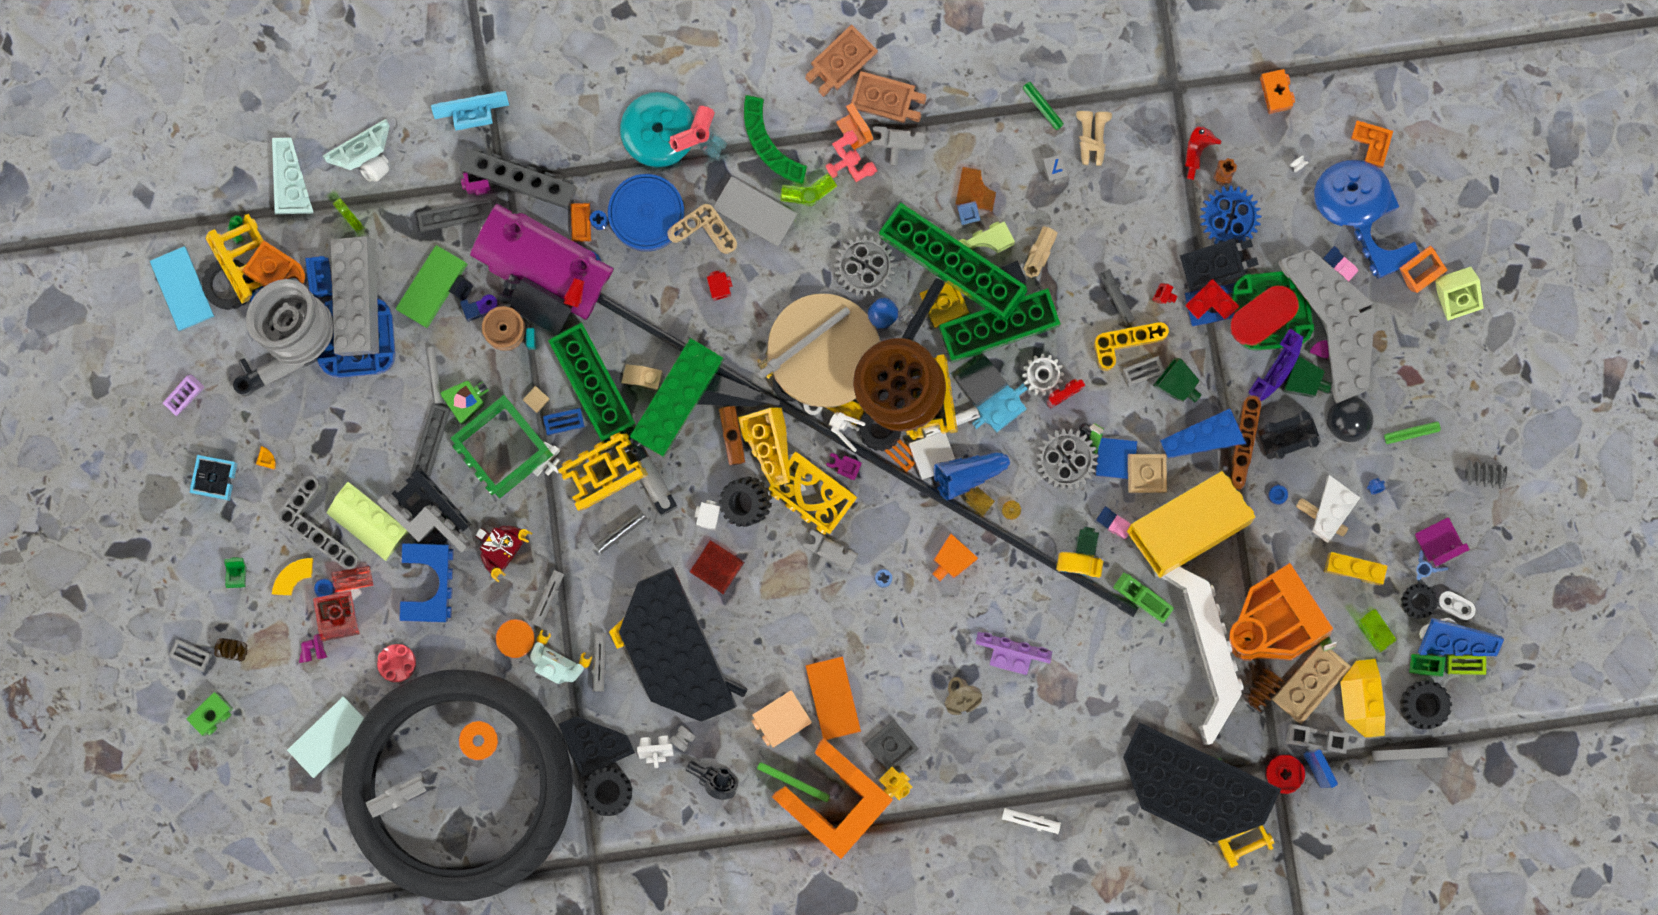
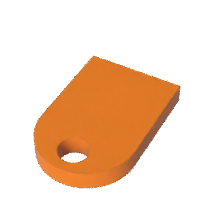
M264 240L242 270L243 274L264 287L277 280L295 278L302 284H304L305 280L304 270L297 261Z

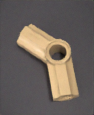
M1043 226L1024 265L1023 270L1026 276L1032 278L1039 275L1051 253L1050 249L1055 242L1058 232Z

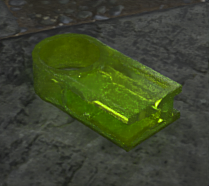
M341 198L332 203L357 234L365 228Z

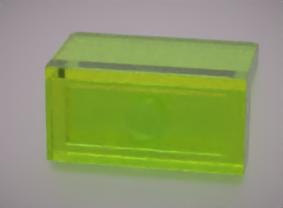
M1373 609L1356 621L1377 653L1384 651L1396 641L1395 636L1376 609Z

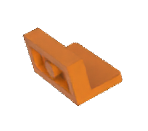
M851 103L846 106L849 115L838 120L836 123L843 135L847 131H854L858 140L851 147L853 150H856L872 141L873 136L858 110Z

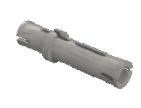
M553 570L548 584L544 586L545 591L531 621L532 624L542 628L553 599L559 593L558 588L565 574ZM554 581H555V584H554V587H553V589H552V591H551V594H550V596L548 597V594H549V592H550V590H551V587H552V585H553V583H554ZM547 600V603H546V605H545V608H544V610H543V612H542V614H541V616H540V613H541L542 608H543V606H544V604H545V601Z
M594 633L593 670H591V674H593V692H605L604 682L605 675L607 674V670H605V633ZM599 644H600V661H599ZM599 665H600V673H599L600 677H599V681H598V671H599V670H598V667H599Z

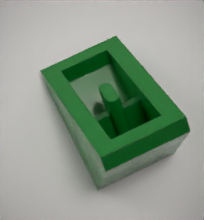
M1412 654L1409 673L1443 677L1446 657Z

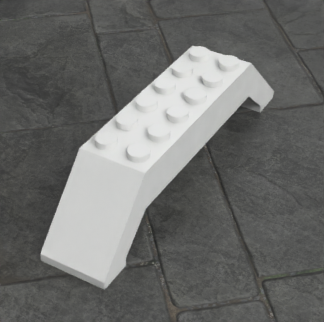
M1178 567L1161 578L1183 591L1215 702L1204 724L1198 726L1203 744L1208 745L1214 742L1242 695L1243 684L1241 679H1237L1235 673L1238 671L1236 661L1232 660L1230 656L1232 647L1230 642H1226L1224 634H1227L1224 622H1220L1219 615H1221L1219 604H1215L1213 598L1216 596L1213 585L1210 586L1208 581ZM1152 568L1153 573H1154V577H1155V578L1159 577V576L1157 575V573L1154 571V569Z

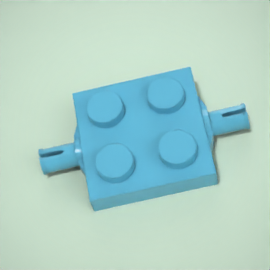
M1023 383L1015 390L1006 386L980 406H976L980 413V418L972 422V425L977 429L986 422L996 433L1027 410L1019 398L1023 392L1028 390Z

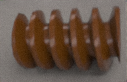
M1268 669L1263 670L1265 676H1258L1260 682H1253L1256 688L1249 687L1251 694H1244L1245 701L1260 713L1262 711L1259 706H1267L1264 699L1271 701L1269 693L1275 695L1276 692L1273 688L1280 689L1281 686L1278 682H1284L1279 676Z

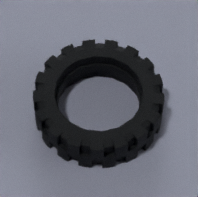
M218 260L215 263H211L210 267L205 270L204 277H202V290L205 297L220 309L230 310L238 309L241 305L244 306L247 302L242 304L238 296L227 300L216 295L213 290V279L223 269ZM233 260L236 267L244 266L239 260ZM243 274L245 283L250 284L254 282L253 279Z

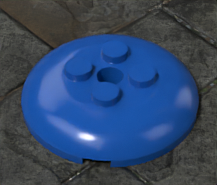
M1345 160L1330 166L1321 174L1315 185V204L1322 216L1333 224L1342 227L1343 225L1354 226V228L1362 227L1375 222L1386 212L1391 199V185L1384 172L1372 163L1362 160Z

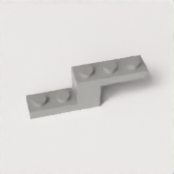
M386 494L377 501L418 542L423 540L436 527L461 553L471 546L468 542V537L463 533H459L455 529L453 522L443 518L440 515L441 511L434 505L426 506L412 519V514L407 509H402L394 496Z

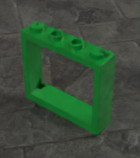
M505 395L451 437V440L455 443L452 445L458 454L463 453L465 456L463 461L469 468H475V476L480 482L484 480L487 483L485 487L491 495L496 494L499 499L553 456L552 452ZM506 408L539 451L495 485L462 443Z

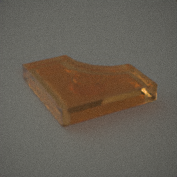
M963 167L955 205L976 201L978 209L993 212L996 192L989 190L984 185L981 178V170Z

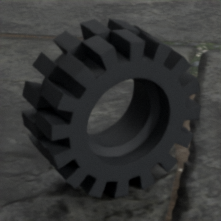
M1426 584L1412 585L1403 592V597H1401L1403 611L1409 614L1408 616L1414 617V619L1426 618L1433 614L1438 606L1436 605L1438 599H1436L1437 594L1433 592L1432 587H1428ZM1416 594L1424 595L1427 600L1426 606L1422 609L1414 607L1412 599Z

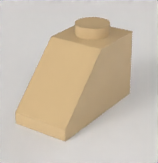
M626 364L621 383L658 391L663 372L662 370Z

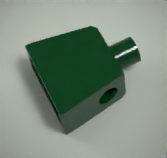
M1298 356L1288 376L1283 392L1314 398L1318 390L1328 394L1332 383L1322 380L1325 372L1323 369Z
M1174 357L1153 385L1154 388L1181 402H1184L1188 397L1195 403L1202 395L1195 389L1199 379L1181 358Z

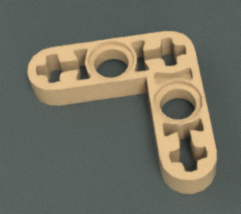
M709 204L700 206L668 230V238L672 242L678 243L703 226L722 253L729 254L737 247L736 239L715 209ZM707 210L709 214L700 219L698 216ZM688 219H693L695 221V228H691L688 226ZM713 224H716L720 227V234H716L713 232ZM683 227L684 231L675 236L674 233ZM730 242L731 245L726 248L724 244Z

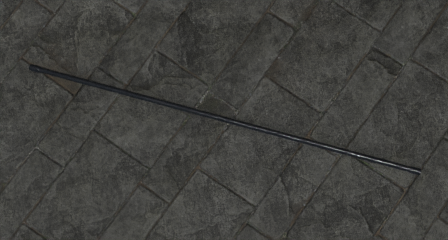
M600 293L597 303L677 350L683 351L686 343ZM722 364L717 371L718 374L747 385L753 390L761 391L765 395L780 399ZM781 399V406L779 408H782L783 412L1115 605L1119 610L1131 617L1135 616L1139 607L1116 596L1080 574L1059 572L1056 569L1057 560L952 499L945 500L939 491L848 439L857 449L854 452L836 433L831 431V428Z

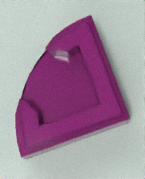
M1328 340L1316 343L1309 351V354L1328 359Z

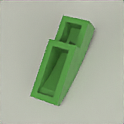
M1123 572L1113 586V589L1163 624L1174 609V607L1127 573Z

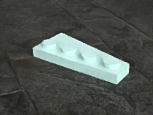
M272 138L275 214H313L292 138Z

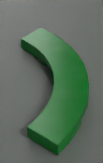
M745 95V127L755 152L776 174L791 182L803 185L807 165L791 160L776 148L767 134L764 125V99Z

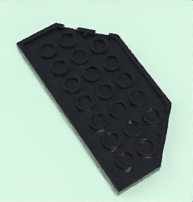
M674 567L638 581L619 634L650 701L700 722L736 708L737 704Z
M1140 722L1123 756L1142 810L1211 843L1265 825L1281 791V788Z

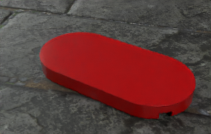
M1273 286L1267 289L1234 314L1230 327L1233 338L1243 345L1252 346L1261 343L1295 317L1299 307L1297 296L1292 290L1284 286Z

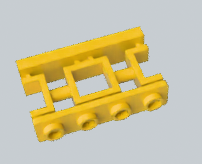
M944 354L937 355L934 359L942 368L946 381L944 409L947 426H945L943 418L937 420L933 418L928 424L918 428L917 431H906L907 436L910 435L913 440L924 438L922 428L940 425L942 434L958 432L948 362ZM903 362L899 363L900 368L897 369L898 371L904 367ZM921 371L913 372L912 377L920 376ZM902 384V387H900V389H901V390H904L905 387H906V384H905V385ZM920 389L913 392L914 398H918L917 391H920Z
M616 433L610 437L611 440L607 443L604 441L594 446V450L590 452L586 450L577 455L578 459L574 461L570 459L561 464L562 467L558 469V472L562 474L563 480L572 477L580 493L572 497L576 502L575 506L578 511L589 508L648 475L646 469L642 467L641 461L631 464L624 448L632 444L628 440V434ZM622 442V444L616 446L620 457L613 460L609 452L601 455L605 450ZM605 459L613 475L599 482L591 466ZM589 460V462L583 465L587 472V475L580 478L577 470L568 472L569 470ZM624 463L627 471L636 469L623 478L614 481L621 476L617 466ZM591 481L595 489L603 487L601 490L582 499V497L588 495L584 486L586 483Z

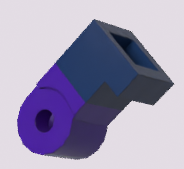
M490 294L469 304L468 300L460 302L468 322L486 316L490 310L498 307L497 299Z

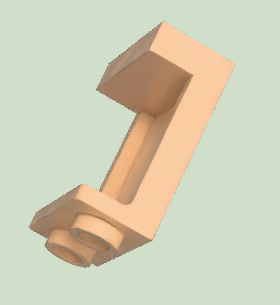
M792 690L754 713V719L751 720L757 730L761 728L764 736H762V739L766 745H771L773 748L812 724Z

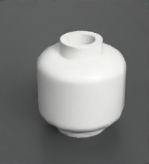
M382 154L371 158L361 165V174L370 182H378L388 173L389 166L387 163L389 161Z

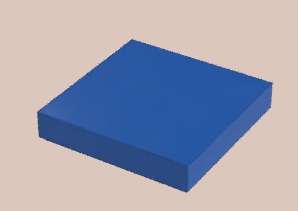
M1101 438L1097 455H1099L1097 463L1099 465H1096L1097 472L1095 476L1128 479V454H1136L1137 441Z

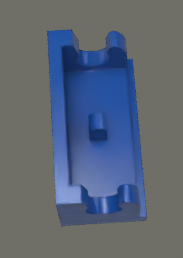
M325 256L305 258L309 291L316 298L333 296L329 258H325Z

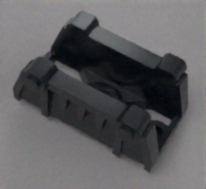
M1305 410L1300 411L1297 416L1277 423L1268 422L1264 425V428L1258 431L1267 459L1276 458L1280 460L1285 457V454L1309 446L1310 448H1315L1321 442L1312 414ZM1307 420L1311 421V424L1306 429H1296L1299 423ZM1286 432L1294 434L1295 438L1292 442H1287L1284 439ZM1270 433L1278 434L1275 440L1272 441L1262 437ZM1306 433L1316 435V437L1310 438L1305 441L1299 439L1304 437L1303 434ZM1274 444L1282 445L1280 449L1268 453V450Z

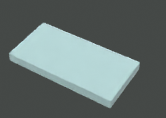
M343 696L287 751L315 778L350 744L364 717Z

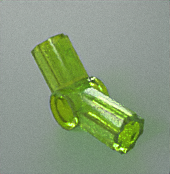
M827 173L806 188L782 185L780 201L812 207L838 186ZM807 193H813L815 198L812 201H807L804 196Z

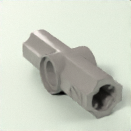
M418 776L402 785L399 784L385 791L384 794L366 802V805L374 818L391 808L393 810L407 803L409 799L425 792L426 789Z

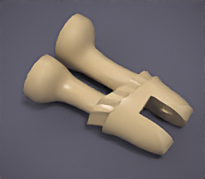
M1077 111L1076 117L1082 122L1083 136H1079L1081 140L1079 144L1081 147L1082 164L1089 165V151H1096V166H1102L1106 150V144L1103 143L1104 127L1112 119V113H1095V139L1093 140L1091 139L1093 112Z

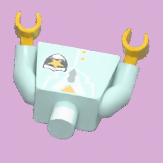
M541 630L530 655V659L535 665L534 671L557 684L574 682L583 672L584 668L590 666L592 656L590 659H585L586 653H582L579 664L544 646L550 639L551 634L549 633L547 637H544L542 635L543 630Z

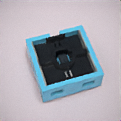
M197 455L189 493L230 501L233 488L230 481L231 478L235 479L238 463Z

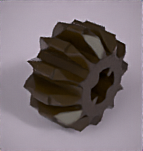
M219 638L214 647V655L218 658L242 662L247 656L248 645L239 640Z

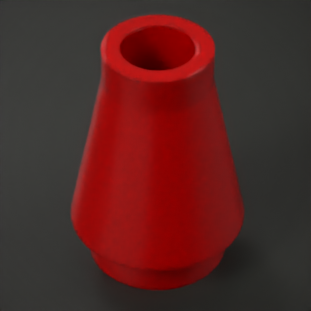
M574 278L564 296L565 304L577 308L579 304H582L585 281Z

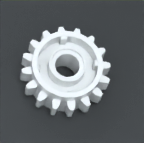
M1041 354L1040 358L1035 355L1033 362L1031 360L1027 361L1029 367L1024 366L1023 368L1027 372L1022 374V377L1027 379L1024 385L1030 386L1028 391L1035 390V395L1039 392H1042V396H1045L1046 392L1050 394L1053 392V388L1055 390L1059 389L1057 383H1063V380L1060 379V377L1064 376V373L1060 372L1063 366L1057 365L1058 359L1051 360V355L1048 358H1045L1044 354ZM1039 371H1046L1048 378L1046 380L1040 379L1038 377Z

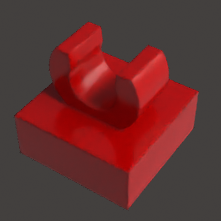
M1160 283L1152 301L1158 304L1175 303L1178 296L1171 293L1174 288L1168 283Z

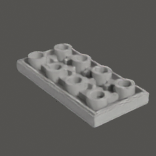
M732 176L713 207L717 213L778 248L798 215Z

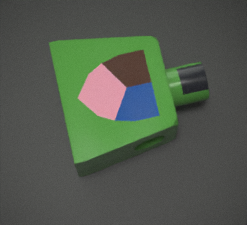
M467 380L440 394L460 424L463 425L484 406L480 396L488 392L489 389L483 381L473 387Z

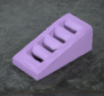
M187 375L166 398L163 404L175 416H178L205 387L193 375ZM183 388L190 393L189 396L182 390ZM177 394H179L185 401L183 402V401L177 396ZM172 399L180 405L179 408L171 402Z

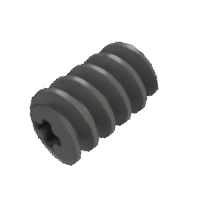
M1468 460L1465 469V479H1468L1469 485L1475 480L1476 486H1479L1480 482L1483 481L1484 487H1487L1488 483L1491 482L1492 488L1498 483L1499 489H1502L1506 482L1507 466L1503 469L1502 465H1498L1495 469L1494 464H1490L1488 467L1487 463H1482L1480 466V463L1476 461L1472 465V462Z

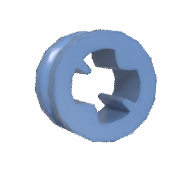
M886 569L879 570L875 576L876 584L882 588L888 587L892 582V574ZM884 573L885 576H889V580H886L887 583L878 580V577H881L880 574Z

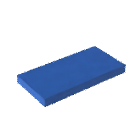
M1308 750L1303 753L1320 788H1333L1338 785L1321 750Z

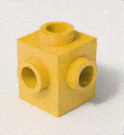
M893 767L879 779L886 787L883 791L891 798L895 796L899 801L901 798L906 797L912 788L908 783L910 778L903 771L898 773Z

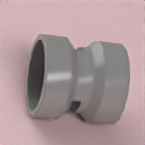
M681 725L678 733L672 736L669 741L685 752L689 742H692L696 736Z

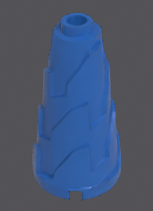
M1001 452L936 463L933 468L935 482L939 481L941 485L937 488L945 500H951L1008 469L1010 460L1006 454L1004 455Z

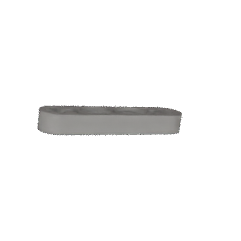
M1448 747L1372 751L1373 761L1448 757Z

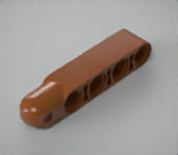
M1257 396L1247 397L1241 407L1238 426L1243 437L1249 440V446L1235 445L1233 449L1230 479L1232 485L1237 490H1241L1245 486L1251 463L1261 410V401ZM1247 401H1254L1256 403V409H1249L1247 407ZM1245 419L1251 420L1253 423L1252 428H1246L1243 421ZM1242 456L1245 458V466L1237 464V457Z

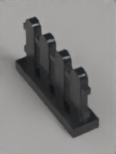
M421 468L411 474L414 477L413 479L409 477L405 480L408 484L399 492L394 490L391 493L398 500V505H402L412 514V519L426 506H436L433 503L435 501L440 506L438 508L441 511L440 515L447 519L446 516L448 515L453 520L452 522L458 532L460 529L463 532L472 525ZM423 487L426 493H424L420 488ZM416 492L421 498L410 506L406 501ZM431 531L428 534L432 538L429 544H445L448 541L441 532L436 535Z

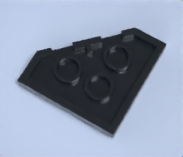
M578 716L559 723L582 777L635 753L626 734Z

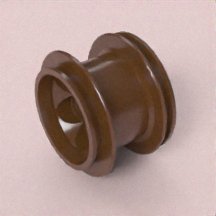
M891 338L878 342L863 354L854 372L853 387L859 405L876 423L887 429L910 431L923 427L935 418L944 403L946 381L943 370L931 353L915 341L905 338ZM903 362L904 367L899 371L895 370L896 364ZM921 371L919 378H912L913 372ZM882 373L888 374L886 380L879 381V377ZM900 383L906 384L904 390L897 389ZM920 389L922 391L920 397L914 398L913 392ZM883 392H888V398L880 400V395ZM900 400H905V406L900 409L897 408V403Z

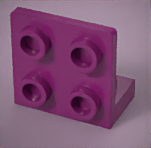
M1448 517L1415 533V537L1425 557L1432 564L1433 568L1470 550L1467 543H1462Z

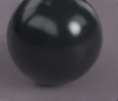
M1351 397L1338 403L1335 402L1331 406L1327 422L1330 431L1336 438L1344 442H1357L1369 434L1374 418L1371 408L1365 401L1357 397Z

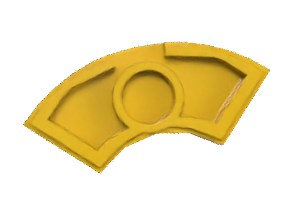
M314 558L300 559L286 566L274 582L272 595L292 596L298 582L306 578H312Z

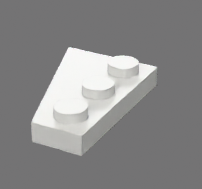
M1330 475L1326 479V486L1312 532L1327 543L1332 539L1360 499L1359 496Z

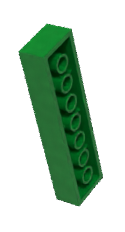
M901 202L879 232V236L883 241L1004 322L1008 320L1027 293V287Z

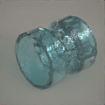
M712 134L709 138L710 143L705 145L702 151L718 161L721 156L720 150H725L728 144Z

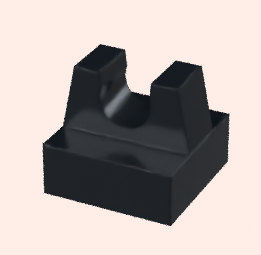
M458 275L448 292L459 300L464 301L473 285Z

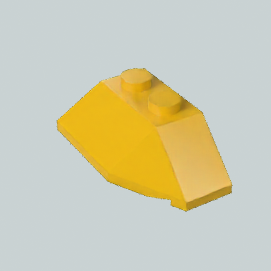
M1376 659L1355 661L1340 681L1344 720L1364 738L1385 736V708L1381 676Z

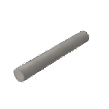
M427 347L435 404H442L435 348Z

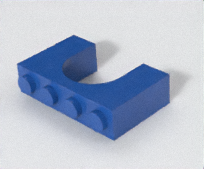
M1392 190L1389 207L1383 215L1399 208ZM1372 223L1362 227H1355V237L1357 241H1361L1363 245L1362 253L1366 259H1369L1371 264L1369 266L1373 276L1376 275L1377 279L1399 271L1400 267L1420 253L1415 242L1396 250H1384L1378 247L1371 237Z
M402 544V563H419L432 567L439 577V589L436 595L428 601H400V621L448 622V618L452 617V607H449V599H452L453 589L449 587V583L453 579V568H450V560L454 559V549H451V545Z

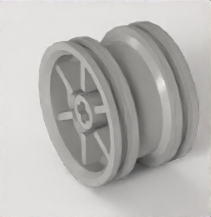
M283 279L268 284L254 296L247 310L246 325L250 336L262 347L266 348L279 362L286 365H303L314 360L326 349L333 335V316L330 310L318 298L314 297L302 283L295 280Z

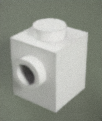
M706 500V503L701 502V506H697L695 517L698 518L697 526L716 530L721 508L717 506V502Z

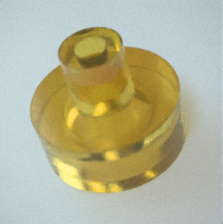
M1013 500L1004 503L1002 515L1008 520L1017 519L1021 514L1019 503Z

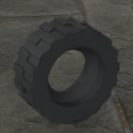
M867 413L863 414L860 421L865 422V426L860 425L859 432L862 442L868 448H872L875 451H885L897 444L901 431L890 430L887 436L882 438L876 437L871 432V426L875 421Z

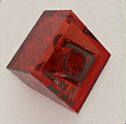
M351 591L313 598L318 633L322 642L360 634Z

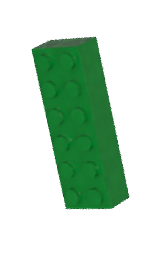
M1047 288L1024 296L1006 322L985 309L940 324L939 331L952 364L1059 328L1061 323Z
M583 323L548 340L602 442L606 443L611 440L610 437L619 432L623 434L637 426Z
M690 338L630 435L631 439L664 458L717 373L724 358Z

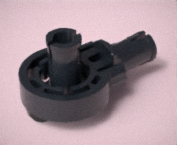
M692 760L688 763L685 771L699 778V784L705 787L706 792L711 797L727 800L735 796L739 782L736 775L729 768L721 767L716 769L712 766L704 768Z

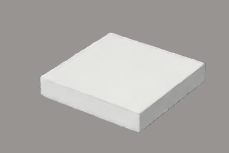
M938 433L908 444L921 480L934 476V464L955 459L946 434Z

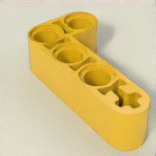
M1158 322L1099 334L1094 341L1099 368L1103 371H1109L1115 366V350L1163 341L1169 333L1168 326ZM1157 328L1160 331H1164L1161 336L1158 333L1152 334V339H1150V333L1155 332ZM1142 331L1145 334V339L1138 340L1136 332ZM1124 335L1127 342L1120 344L1117 341V336ZM1101 338L1106 339L1108 346L1105 348L1100 347L1098 340ZM1109 357L1112 365H1103L1102 358Z

